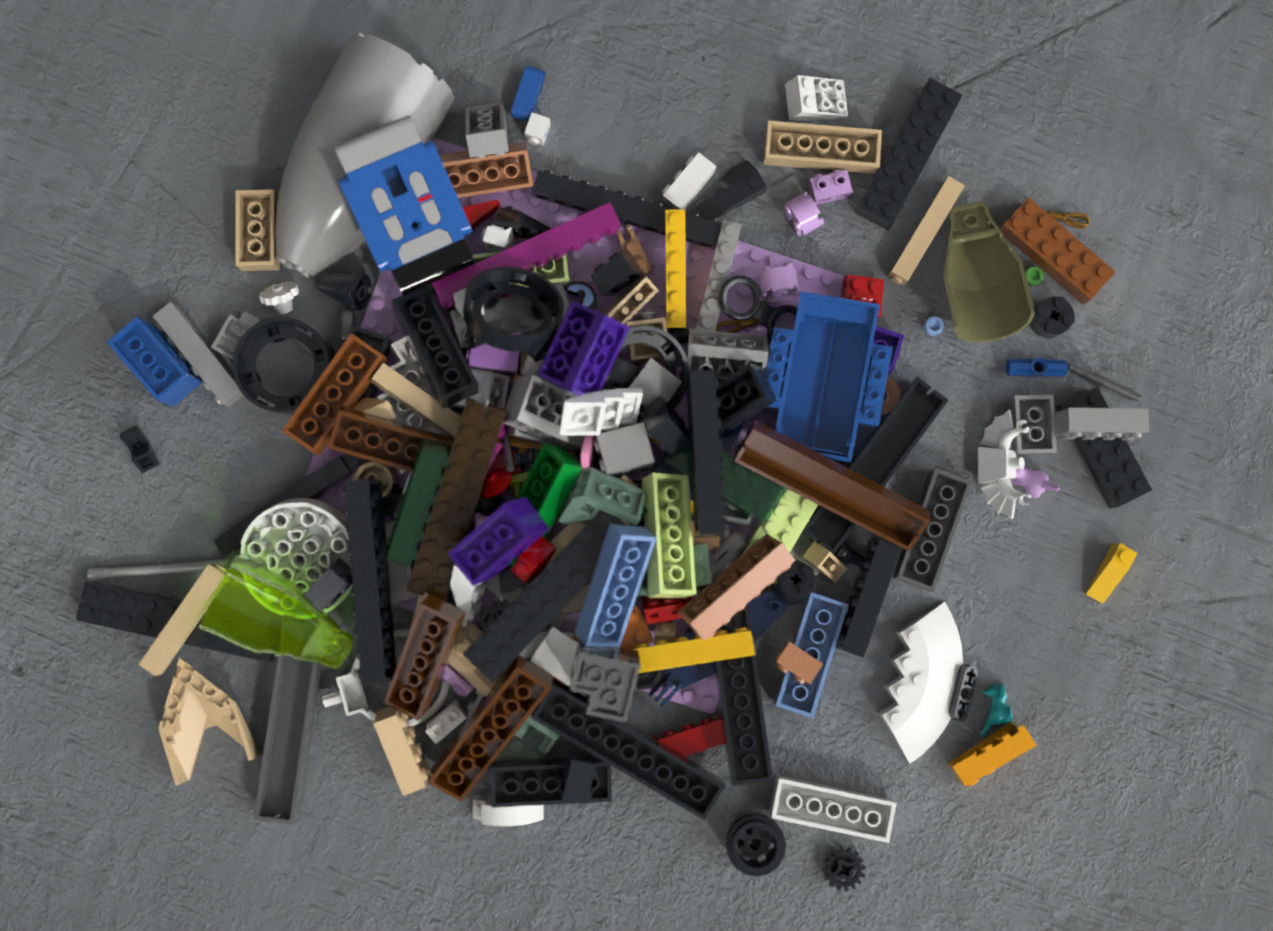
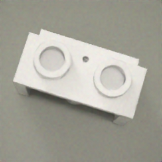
M492 224L484 228L481 235L483 244L489 252L504 251L511 248L515 238L512 227L505 230V228Z
M455 699L425 724L427 727L425 732L437 744L463 722L468 714Z

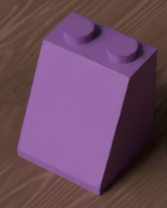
M516 332L513 334L522 335V332ZM487 344L467 350L466 361L471 369L516 375L519 352L505 351Z

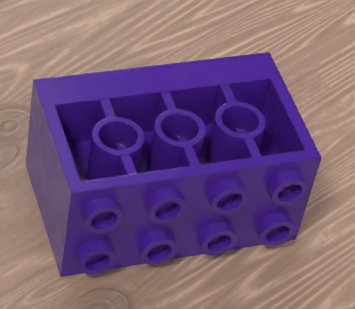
M572 300L537 375L577 395L601 391L630 327Z
M523 497L503 504L448 554L471 585L475 586L494 578L550 528L527 498Z

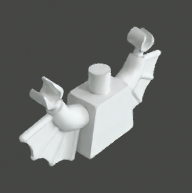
M1007 410L1004 415L995 416L993 423L984 429L985 434L980 445L987 447H978L979 484H988L981 487V490L986 495V503L993 505L997 514L1004 513L1013 519L1016 500L1021 505H1029L1023 501V497L1032 498V496L1028 493L1020 494L1012 486L1011 479L1016 478V469H1023L1025 461L1022 457L1016 458V453L1010 450L1012 440L1020 432L1028 433L1030 428L1025 427L1021 429V426L1027 423L1025 420H1019L1015 428L1011 410Z

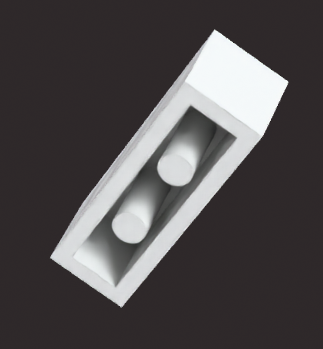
M699 152L695 157L691 156L686 163L687 167L675 175L673 184H668L662 191V201L669 207H677L684 210L715 173L716 166Z

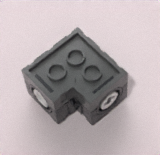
M578 640L570 674V691H579L586 694V714L627 722L628 710H630L633 690H635L637 674L641 666L638 650H628L623 647L585 646Z

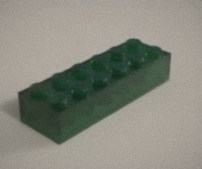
M688 444L673 456L668 453L662 464L680 475H688L689 481L692 482L690 444ZM720 449L719 457H723V469H721L720 474L721 477H724L725 481L722 497H725L728 505L759 524L765 525L787 489L734 462L735 457Z
M422 437L387 544V560L411 566L412 560L416 561L419 552V549H417L418 541L422 542L424 538V523L428 524L431 516L430 505L435 504L437 498L436 487L441 486L443 467H447L450 458L445 443Z

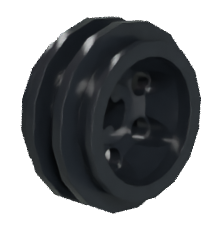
M750 813L742 815L732 823L727 832L725 845L728 857L735 868L746 875L758 877L770 874L779 867L785 857L786 842L784 833L773 819L764 814ZM753 828V831L745 832L747 829ZM762 828L768 830L766 835L760 834ZM739 839L744 840L742 846L737 845ZM752 839H759V841H757V846H750L752 844ZM768 842L774 843L772 849L767 848ZM749 853L750 859H744L743 855ZM763 854L765 859L759 861L758 856Z

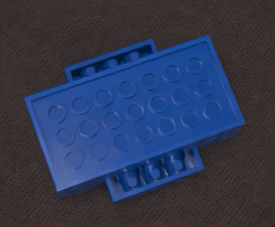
M801 291L794 330L776 327L773 329L765 377L777 401L766 407L779 410L775 431L831 460L845 463L851 462L858 424L878 427L892 355L893 347L873 344L880 304Z

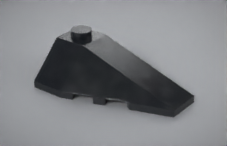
M747 160L731 168L690 209V212L697 213L705 219L709 217L716 219L765 194L767 186L759 171Z
M512 206L500 207L494 220L495 226L505 228V230L512 227L515 238L526 240L552 229Z

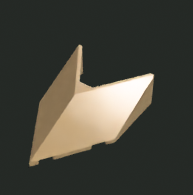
M179 658L178 668L175 677H173L164 707V715L158 727L176 786L191 779L204 731L207 728L217 725L245 748L248 761L261 756L236 701L182 658Z

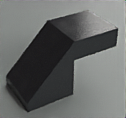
M137 425L119 434L120 439L131 451L132 462L141 473L160 465L148 438Z

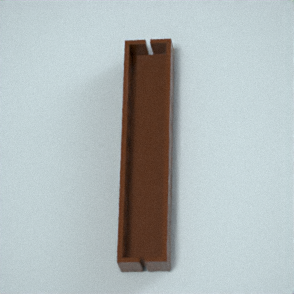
M756 420L753 421L746 433V437L743 438L736 450L734 462L908 551L911 550L918 540V533L922 534L930 522L928 509Z

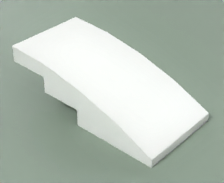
M642 389L605 390L564 400L559 434L600 435L601 430H616L619 428V425H635L643 394Z
M553 626L530 661L570 687V674L578 642Z

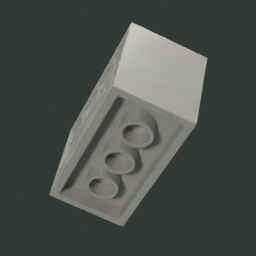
M690 328L686 356L689 372L714 370L715 376H718V382L721 383L751 363L760 366L765 375L768 358L767 336Z
M535 373L516 378L505 408L506 415L503 423L555 446L563 447L566 451L581 450L585 435L559 434L564 400L578 395L561 388L551 381L543 380V377Z
M644 422L597 435V440L594 441L598 458H602V460H599L603 473L619 478L624 474L627 476L653 469L654 459Z

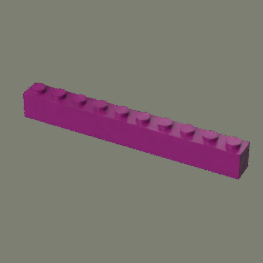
M611 202L436 281L432 285L444 309L447 307L448 309L454 308V294L467 288L470 281L478 274L497 267H518L527 270L535 267H544L548 264V261L552 259L559 260L569 251L576 252L589 242L590 244L598 242L601 239L600 237L604 235L611 236L617 233L618 229H620V221Z

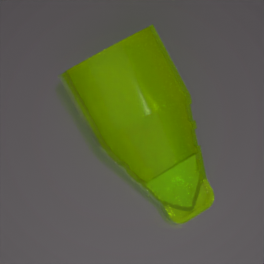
M237 555L198 627L254 653H272L277 657L282 655L291 656L296 660L320 663L329 668H338L343 664L354 642L353 637L341 630L339 625L323 610L321 612L318 611L302 596L304 592L293 581Z

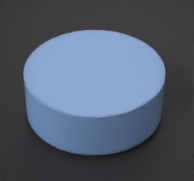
M937 316L929 317L924 322V331L930 336L940 334L944 328L942 319Z

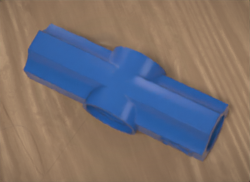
M1043 358L1007 359L1006 363L1007 376H1029L1032 378L1038 376L1065 377L1068 371L1066 360ZM1034 364H1037L1039 366V372H1036L1034 370Z

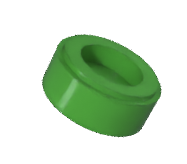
M1031 266L1025 270L1029 286H1036L1042 282L1044 274L1039 267Z

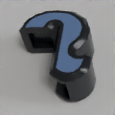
M574 281L567 284L564 288L566 293L581 298L579 304L593 310L596 308L597 294L590 285L581 281Z

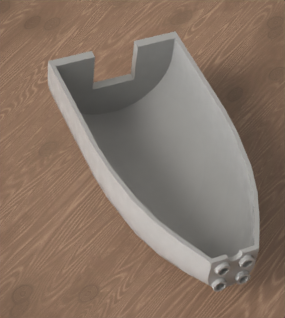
M354 32L349 36L301 125L282 176L277 201L275 260L290 270L298 271L299 274L306 278H309V276L317 278L321 273L328 271L341 262L365 241L338 183V179L345 177V174L333 147L407 115H410L422 143L433 140L455 97L447 83L442 78L438 79L433 74L434 71L422 62L417 64L416 60L409 53L378 37L369 34L365 37L360 32Z

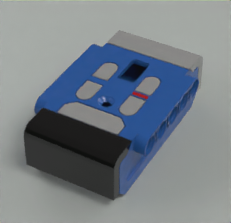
M410 115L333 147L345 174V177L338 179L344 196L380 272L390 270L402 296L476 264L464 237L472 233L468 219L432 140L422 143Z

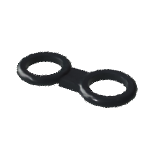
M737 275L727 279L721 286L718 294L720 308L728 318L735 321H747L751 318L768 329L770 341L772 340L773 329L779 315L791 313L796 316L798 307L793 305H781L774 308L764 302L758 284L752 278L744 275ZM736 283L747 285L753 293V305L745 313L733 311L727 302L728 290Z

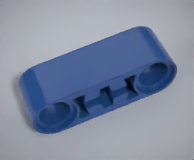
M526 66L512 106L511 117L529 122L531 113H534L546 71Z

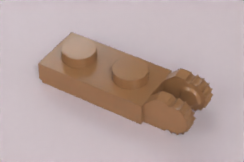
M627 224L625 229L631 239L624 241L619 229L615 234L619 240L622 252L632 254L644 272L641 276L652 272L653 269L630 224Z

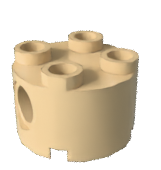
M377 462L365 463L358 468L354 480H381L383 501L386 499L393 484H397L392 470Z

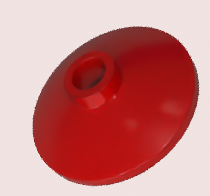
M503 467L487 472L479 496L491 498L501 493L510 484L512 473L507 472L506 468Z

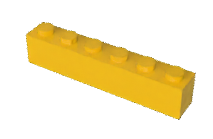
M665 210L667 328H686L685 210Z
M747 628L735 629V633L727 634V631L715 632V636L707 638L705 641L698 635H695L694 640H687V637L676 638L675 643L668 644L667 640L655 642L656 646L648 647V643L636 645V649H633L639 652L641 666L638 673L755 655L752 631H747Z

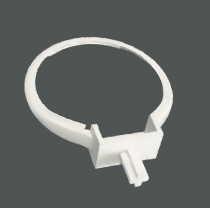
M394 630V637H408L410 630ZM356 657L351 671L346 675L336 678L339 691L322 696L323 704L326 708L343 702L346 716L362 713L374 721L376 713L372 710H367L369 707L361 680L358 678V671H356V669L360 668L359 660ZM443 682L438 699L419 721L415 719L407 720L409 726H415L426 721L438 711L447 696L450 685L448 682Z

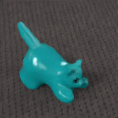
M993 683L986 690H983V693L987 694L991 699L988 719L980 736H985L989 732L991 725L1009 723L1013 718L1011 707L1006 704L1007 694L1004 683H1000L999 687Z

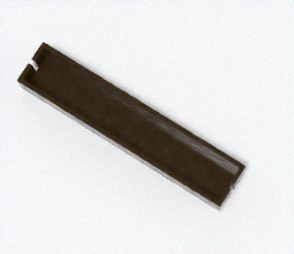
M467 397L406 591L422 596L426 592L428 596L431 594L446 601L455 562L448 553L467 536L506 415V409L488 404L487 409H484V402Z

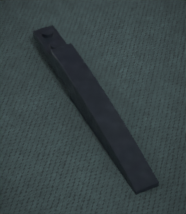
M349 454L336 457L214 540L222 556H227L241 547L242 538L249 525L257 516L271 506L293 498L317 499L323 495V492L354 474L359 467L373 461Z

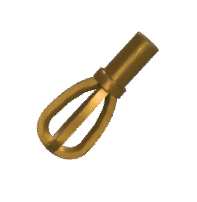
M1050 210L1048 213L1055 220L1065 222L1067 225L1077 229H1085L1090 223V217L1086 213H1060ZM1068 218L1082 219V220H1085L1086 223H1081V222L1073 221V220H1070V219H1068Z
M752 318L747 321L725 320L717 324L716 330L734 333L739 329H744V327L757 325V321ZM730 324L738 325L736 328H733L731 330H720V326Z

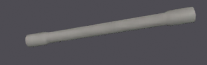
M214 559L200 562L89 568L87 576L89 580L107 579L109 577L204 571L208 564L216 565L219 563L227 568V560Z

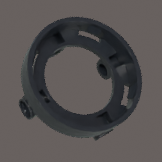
M497 267L478 274L468 284L464 297L463 318L467 325V332L465 333L467 345L471 349L487 344L505 351L526 352L535 362L541 361L547 355L548 343L554 339L562 321L564 312L562 296L548 279L527 269ZM509 283L522 284V285L528 286L529 288L524 287V286H521V285L509 284ZM500 294L520 295L532 301L531 312L537 320L543 319V322L536 330L527 334L519 335L501 332L491 327L485 321L482 315V306L484 305L487 310L494 308L499 302ZM471 300H474L473 307L471 308Z
M289 317L269 318L252 326L241 337L233 356V375L241 393L254 405L272 413L294 414L335 357V352L332 346H328L323 337L308 324ZM297 326V328L302 329L305 332L309 330L313 334L312 337L310 338L303 332L295 330V327ZM287 338H293L304 343L311 351L314 359V373L309 384L300 392L290 396H277L269 393L262 387L260 376L256 371V360L261 350L268 343H278ZM252 339L255 343L250 348L247 358H244L242 354L246 351L250 344L249 341ZM260 396L262 399H264V400H266V401H268V402H270V403H272V404H275V406H274V407L268 406V405H269L268 403L263 402L262 400L258 399V397Z
M643 324L628 325L630 329L620 349L632 343H646L653 346L664 358L666 369L675 377L677 372L676 366L682 367L679 380L682 382L668 401V404L675 409L687 390L686 379L689 374V365L683 348L674 337L661 329ZM638 330H639V332H645V333H650V332H651V335L643 334V333H634V334H633V331H638ZM609 373L601 391L613 390L609 382ZM640 404L639 413L643 412L644 406ZM638 415L637 424L644 422V415L642 417Z

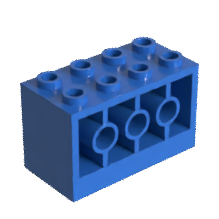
M139 317L134 318L107 341L108 345L152 396L161 403L174 407L202 383V380L192 372L189 365L180 357L156 327Z

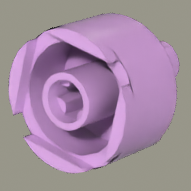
M806 191L785 202L784 213L789 221L791 219L794 221L793 228L798 236H805L824 225L823 218L818 219L817 215L820 212L810 195L807 196Z
M784 264L782 267L776 268L774 266H766L763 268V272L758 275L763 301L766 298L768 302H782L789 300V296L793 294L794 297L800 294L796 269L793 268V264Z

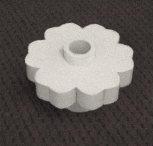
M292 281L282 282L265 288V291L259 293V298L262 304L266 306L273 305L278 314H285L293 310L292 299L299 294V288L297 283Z

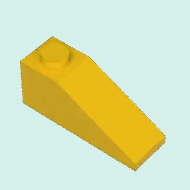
M1121 543L1112 544L1085 594L1103 604L1129 570L1137 552Z

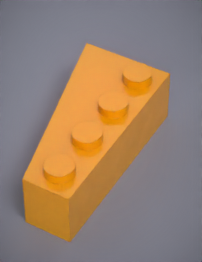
M1011 721L949 762L948 765L959 782L965 787H970L979 781L978 779L991 774L995 769L1034 748L1037 744L1024 725Z

